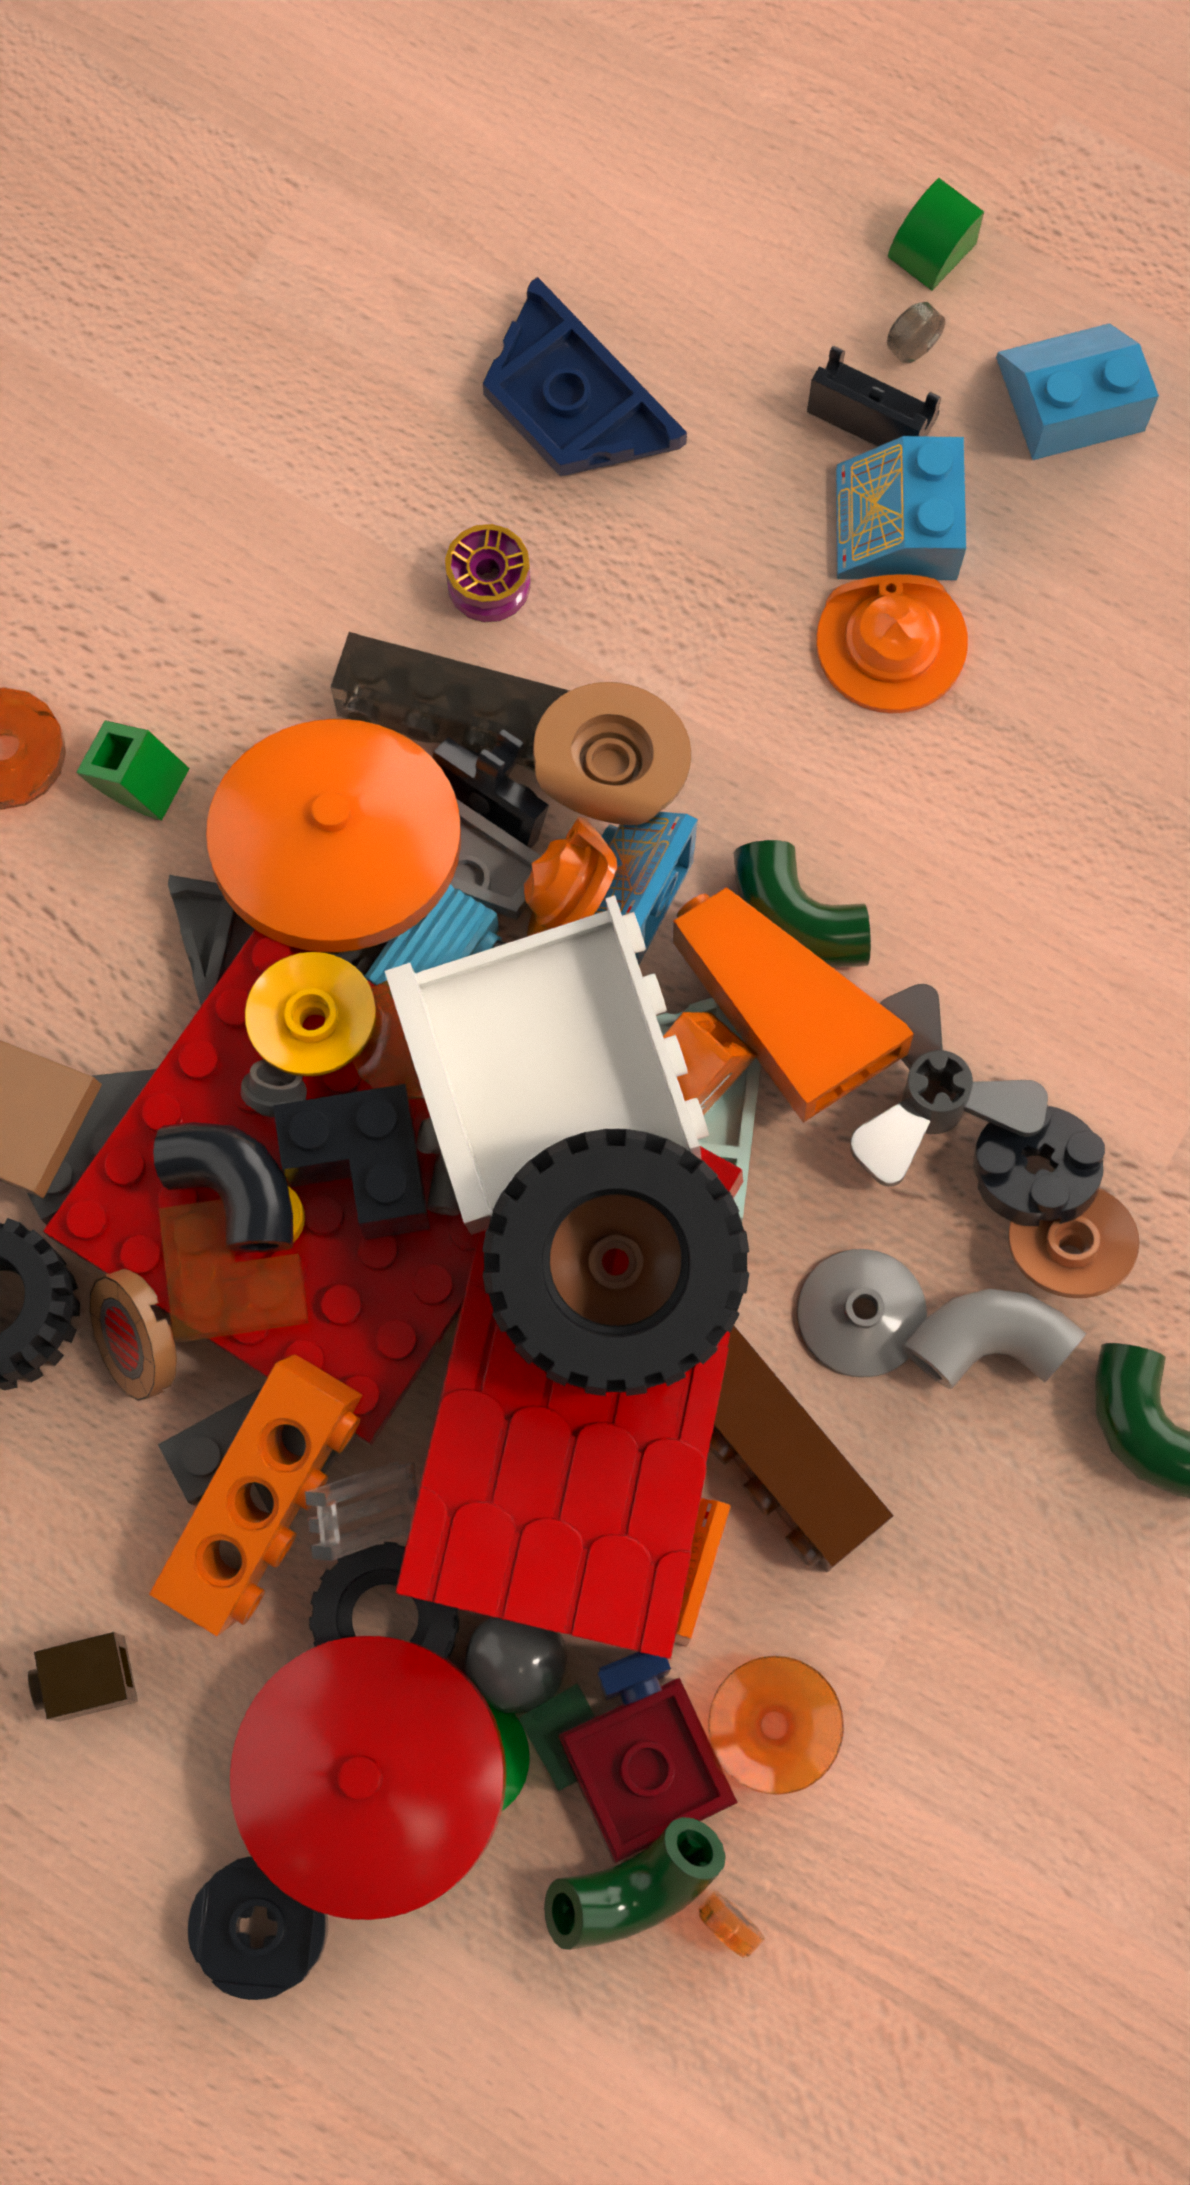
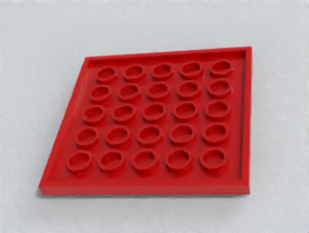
M254 930L43 1232L49 1238L106 1275L123 1269L138 1274L154 1290L158 1297L156 1299L159 1303L154 1304V1306L264 1377L268 1378L277 1362L296 1354L362 1394V1397L353 1414L360 1418V1423L354 1435L372 1446L461 1311L479 1232L471 1235L464 1224L461 1212L455 1216H447L433 1213L427 1209L430 1223L429 1230L365 1240L358 1222L352 1178L290 1187L298 1195L305 1212L303 1230L293 1243L292 1248L276 1252H238L226 1248V1214L223 1200L217 1192L211 1188L202 1187L168 1190L162 1185L156 1172L153 1150L157 1132L165 1125L190 1122L232 1125L263 1143L282 1170L275 1117L259 1114L243 1101L240 1094L242 1080L250 1073L252 1065L260 1060H264L255 1050L249 1038L245 1023V1008L253 985L270 966L291 955L316 951L303 950L282 944ZM368 981L376 1004L375 1027L369 1042L363 1051L346 1066L324 1075L302 1076V1080L307 1087L306 1100L406 1084L417 1141L421 1122L426 1118H431L393 997ZM311 1015L304 1020L302 1027L309 1031L316 1030L323 1026L325 1018L321 1015ZM418 1149L426 1204H428L436 1154H425Z

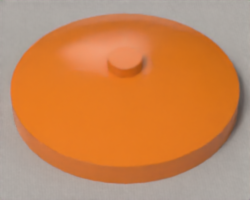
M324 719L300 723L282 729L256 743L240 756L224 775L215 791L207 817L206 838L210 862L217 885L228 904L247 924L263 935L291 947L316 952H346L369 948L387 942L415 926L430 913L441 900L454 877L461 850V825L456 796L448 778L436 761L419 745L398 732L377 724L351 719Z

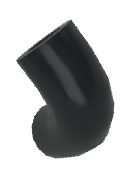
M190 1122L165 1125L158 1130L154 1141L153 1153L156 1172L162 1185L168 1190L202 1187L211 1188L217 1192L223 1200L226 1214L227 1249L238 1252L262 1253L283 1251L293 1247V1210L287 1179L263 1143L232 1125Z

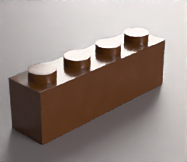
M733 1326L728 1343L729 1350L709 1449L724 1465L732 1459L749 1478L742 1485L745 1492L766 1516H769L773 1511L780 1515L792 1530L785 1539L798 1557L809 1568L819 1563L826 1572H829L885 1525L894 1515L739 1330Z

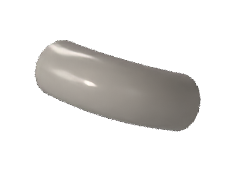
M985 1289L952 1298L917 1327L902 1345V1349L920 1369L949 1389H952L975 1362L983 1356L994 1353L1006 1354L1015 1358L1043 1382H1046L1077 1347L1086 1333L1063 1313L1027 1293Z

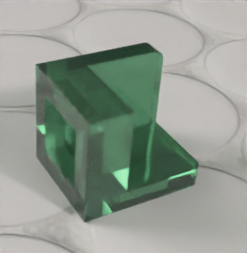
M578 1684L573 1685L518 1718L559 1792L577 1781L556 1736L595 1718Z

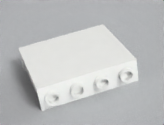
M615 895L605 898L607 911L418 973L414 972L410 963L385 971L464 1224L471 1235L488 1229L493 1214L492 1210L501 1193L513 1179L514 1175L529 1160L547 1147L583 1132L601 1129H631L648 1132L667 1138L685 1147L699 1159H702L698 1140L709 1136L705 1118L697 1097L687 1101L684 1100L677 1077L687 1074L688 1070L676 1035L663 1038L656 1015L666 1012L667 1009L655 973L642 976L635 956L636 953L646 950L642 933L634 912L622 916Z

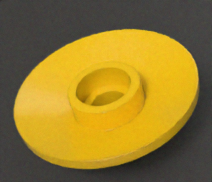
M305 952L291 955L270 966L253 985L245 1008L246 1028L255 1050L273 1067L297 1076L324 1075L349 1064L363 1051L369 1042L376 1021L375 999L371 987L363 974L348 961L338 956L321 952ZM311 1015H321L325 1018L323 1026L316 1030L309 1031L302 1027L304 1020Z

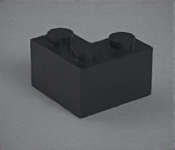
M406 1084L273 1105L282 1170L290 1187L352 1178L358 1222L365 1240L430 1229L411 1103Z

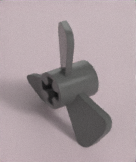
M916 984L880 1002L882 1006L905 1022L914 1035L908 1055L901 1059L910 1070L902 1102L855 1129L850 1142V1149L854 1159L879 1184L888 1187L900 1184L914 1159L925 1133L941 1134L948 1132L960 1122L964 1111L1023 1137L1034 1136L1041 1131L1045 1123L1048 1102L1047 1091L1041 1084L1033 1080L973 1082L972 1073L967 1063L958 1055L943 1050L939 994L935 988L928 984ZM928 1080L941 1081L940 1085L946 1088L950 1094L956 1093V1096L951 1101L946 1093L941 1092L936 1095L933 1104H931L919 1094L927 1089Z

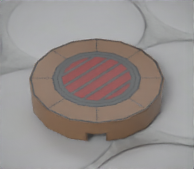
M123 1269L94 1281L90 1291L89 1313L96 1344L110 1375L126 1395L141 1401L165 1392L163 1389L171 1387L176 1376L177 1354L170 1324L168 1325L166 1318L157 1321L150 1307L159 1303L154 1290L141 1276Z

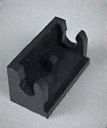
M834 345L831 347L826 368L824 369L819 366L811 380L807 413L878 447L902 436H928L939 416L941 396L929 392L925 402L844 364L845 350Z

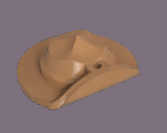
M618 682L587 684L560 696L547 708L541 717L533 744L536 779L541 789L548 796L577 813L608 823L640 825L652 819L662 809L671 804L683 789L691 764L690 739L683 722L666 702L649 691Z

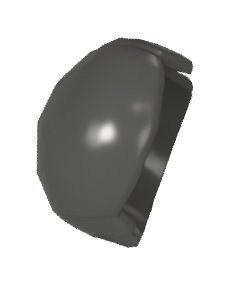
M491 1616L478 1625L468 1643L465 1660L466 1676L474 1683L487 1704L504 1714L531 1712L543 1706L547 1700L552 1699L560 1688L567 1659L565 1641L559 1632Z

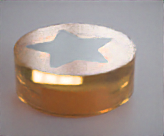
M716 1890L698 1908V1915L704 1924L727 1947L742 1958H749L765 1940L764 1935L738 1907Z

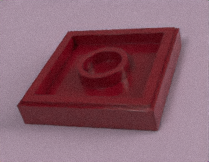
M680 1677L662 1685V1691L626 1706L622 1704L556 1736L613 1863H617L647 1848L673 1820L685 1817L702 1821L738 1803Z

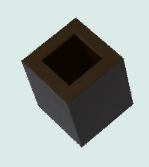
M111 1632L34 1652L37 1669L28 1671L29 1690L35 1709H45L47 1720L60 1722L138 1702L124 1635Z

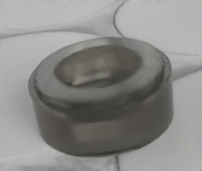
M920 302L912 305L892 325L887 336L888 349L903 363H912L918 360L940 338L945 327L944 316L929 302Z

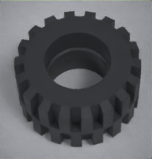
M7 1218L5 1224L0 1223V1271H12L20 1275L24 1283L25 1299L17 1319L0 1333V1388L2 1390L18 1388L17 1380L23 1377L32 1383L44 1376L40 1367L47 1361L56 1366L64 1356L58 1350L63 1340L72 1343L77 1331L71 1325L72 1316H80V1302L73 1294V1291L78 1289L74 1275L66 1268L67 1263L36 1231H29L21 1222Z

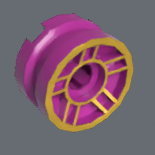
M494 524L475 525L462 531L450 543L445 557L448 594L456 609L468 618L481 622L502 621L516 614L526 603L531 589L529 554L521 538L508 528ZM493 568L498 569V576L492 580L486 581L477 575V573L480 575L491 573Z

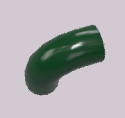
M763 840L747 843L736 848L733 854L735 878L740 898L831 967L842 968L869 965L871 935L869 915L865 903L829 905L819 903L808 897L800 887L798 880L795 846L789 842Z
M1121 1343L1102 1344L1095 1377L1096 1417L1111 1452L1138 1479L1171 1494L1190 1498V1431L1176 1426L1166 1416L1161 1405L1160 1388L1166 1357L1159 1352L1140 1346Z
M681 1817L673 1820L644 1851L626 1862L599 1872L556 1879L550 1884L544 1902L545 1921L551 1938L561 1949L571 1950L625 1939L660 1924L682 1911L719 1875L724 1868L726 1858L722 1842L717 1834L705 1823L694 1818Z

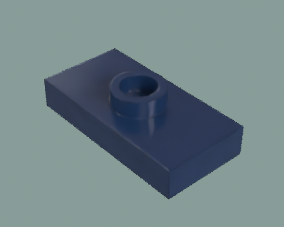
M636 1652L600 1667L599 1672H597V1679L606 1701L620 1695L624 1706L662 1691L658 1679L667 1676L671 1667L667 1658Z

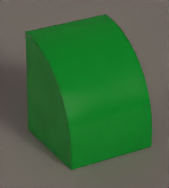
M938 177L906 216L894 237L887 257L933 291L977 244L984 211Z
M105 720L76 773L94 788L116 802L138 813L162 821L190 768L149 730Z

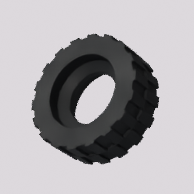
M385 1541L384 1544L380 1545L364 1544L359 1546V1550L351 1554L346 1552L337 1558L338 1563L331 1570L326 1569L320 1578L322 1581L317 1592H313L310 1603L313 1605L312 1617H309V1628L313 1632L314 1647L337 1639L356 1636L352 1625V1613L357 1600L372 1587L378 1585L397 1586L405 1551L404 1546L398 1545L397 1542ZM412 1597L418 1611V1624L414 1635L409 1641L433 1650L444 1658L450 1657L455 1647L456 1634L459 1632L460 1619L458 1617V1608Z

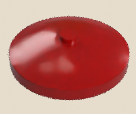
M355 1636L326 1642L307 1650L280 1668L265 1683L247 1709L238 1729L230 1764V1794L235 1821L249 1854L261 1871L280 1890L300 1904L317 1912L351 1920H376L406 1914L429 1904L456 1886L472 1870L489 1845L500 1819L506 1790V1761L501 1734L491 1709L474 1683L453 1663L435 1651L410 1641L385 1636Z

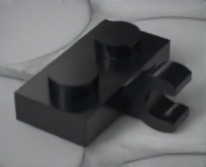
M503 729L498 735L493 750L489 752L484 748L478 754L475 751L467 750L450 737H447L434 750L432 758L448 778L456 799L531 849L539 840L549 804L538 798L529 787L518 784L509 778L512 769L522 754L524 743Z

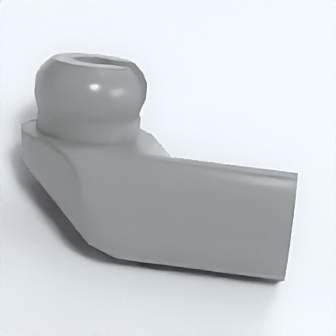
M426 1118L421 1122L416 1145L422 1153L436 1154L427 1209L433 1213L455 1216L460 1212L459 1205L431 1118Z

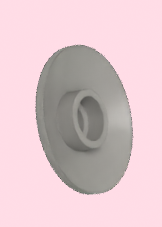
M853 1249L827 1258L811 1272L799 1296L797 1317L805 1344L821 1363L843 1375L863 1378L886 1374L898 1368L909 1359L902 1349V1345L927 1318V1307L923 1291L917 1279L901 1262L879 1251ZM859 1298L871 1300L876 1307V1315L868 1320L858 1318L852 1309L853 1302Z

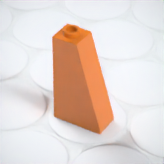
M726 887L711 897L706 893L700 894L688 901L678 911L677 919L673 921V944L743 1041L758 1054L757 1060L803 1123L908 1055L914 1033L905 1022Z

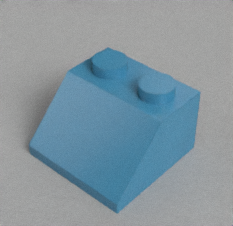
M1110 323L997 353L996 359L1032 460L1144 432L1159 397L1140 344Z

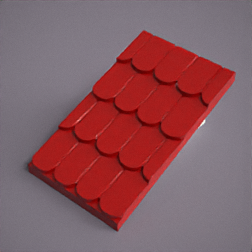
M486 1230L479 1232L395 1592L396 1594L671 1659L692 1554L691 1546L707 1470L706 1462L731 1332L727 1331L716 1346L718 1350L704 1364L699 1362L685 1373V1378L669 1386L663 1383L648 1388L647 1393L626 1396V1392H606V1396L585 1393L584 1388L568 1383L563 1386L547 1378V1373L534 1363L528 1364L514 1350L515 1345L505 1331L501 1332L492 1315L494 1310L489 1295L485 1293L482 1274L484 1271V1252L482 1251ZM616 1248L608 1250L602 1259L603 1268L611 1275L622 1274L628 1267L626 1253Z

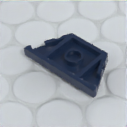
M538 276L532 280L527 289V299L516 322H511L503 339V350L500 356L493 360L483 381V395L560 477L678 450L686 445L687 432Z

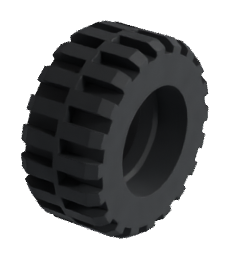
M601 1129L583 1132L547 1147L529 1160L514 1175L492 1210L493 1214L488 1229L485 1232L482 1251L484 1252L483 1281L485 1293L489 1295L494 1310L492 1315L501 1332L505 1331L515 1345L514 1350L528 1364L532 1362L546 1372L547 1378L563 1386L568 1383L584 1388L585 1393L606 1396V1392H626V1396L647 1393L648 1388L663 1383L669 1386L685 1378V1373L699 1362L704 1364L718 1350L717 1344L727 1331L731 1332L740 1315L738 1312L743 1293H747L750 1274L747 1271V1252H750L747 1232L743 1228L739 1209L731 1193L717 1177L718 1175L703 1160L692 1154L685 1147L667 1138L631 1129ZM605 1195L631 1196L654 1206L672 1225L681 1251L680 1275L669 1299L652 1315L638 1322L626 1325L600 1324L579 1315L560 1296L551 1274V1245L560 1224L579 1205L593 1198Z

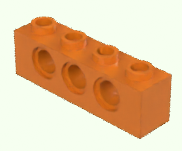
M296 1354L277 1362L149 1595L215 1636L220 1635L236 1622L245 1625L256 1611L265 1594V1590L257 1585L268 1565L277 1568L295 1541L297 1533L289 1529L300 1507L308 1511L316 1502L327 1483L329 1476L321 1472V1469L332 1449L341 1453L354 1435L360 1423V1418L354 1415L353 1412L362 1394ZM285 1424L295 1426L302 1432L306 1442L303 1456L292 1454L284 1446L282 1430ZM253 1482L264 1485L271 1492L274 1501L271 1513L261 1511L254 1505L250 1495ZM221 1540L229 1541L238 1548L242 1558L240 1569L231 1568L222 1560L219 1553Z

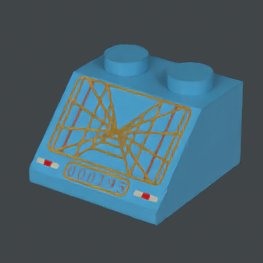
M902 436L837 464V579H863L874 576L903 574L925 576L936 580L957 581L966 551L964 437Z
M659 812L652 819L640 825L620 824L619 827L609 824L601 836L614 852L618 865L613 881L595 914L607 911L605 898L614 895L622 916L634 912L646 947L645 951L635 954L638 965H640L694 861L698 819L688 814Z

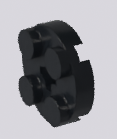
M1048 1105L1045 1123L1041 1131L1034 1136L1023 1137L989 1122L978 1137L974 1153L975 1174L979 1181L977 1188L982 1199L993 1211L1014 1223L1039 1227L1040 1220L1052 1221L1061 1218L1060 1224L1072 1221L1086 1212L1099 1192L1104 1174L1103 1158L1105 1155V1144L1102 1138L1094 1133L1081 1119L1063 1109ZM1026 1157H1044L1050 1161V1166L1055 1170L1049 1172L1048 1170L1040 1169L1036 1174L1030 1173L1026 1170L1028 1164Z
M251 1856L237 1859L217 1871L196 1894L188 1919L190 1950L196 1962L200 1964L204 1974L222 1992L247 2000H262L276 1997L304 1981L320 1960L328 1935V1915L302 1905L286 1895L269 1880ZM255 1906L267 1908L268 1919L277 1921L276 1935L266 1936L263 1947L260 1948L251 1946L250 1934L240 1932L241 1918L253 1917Z

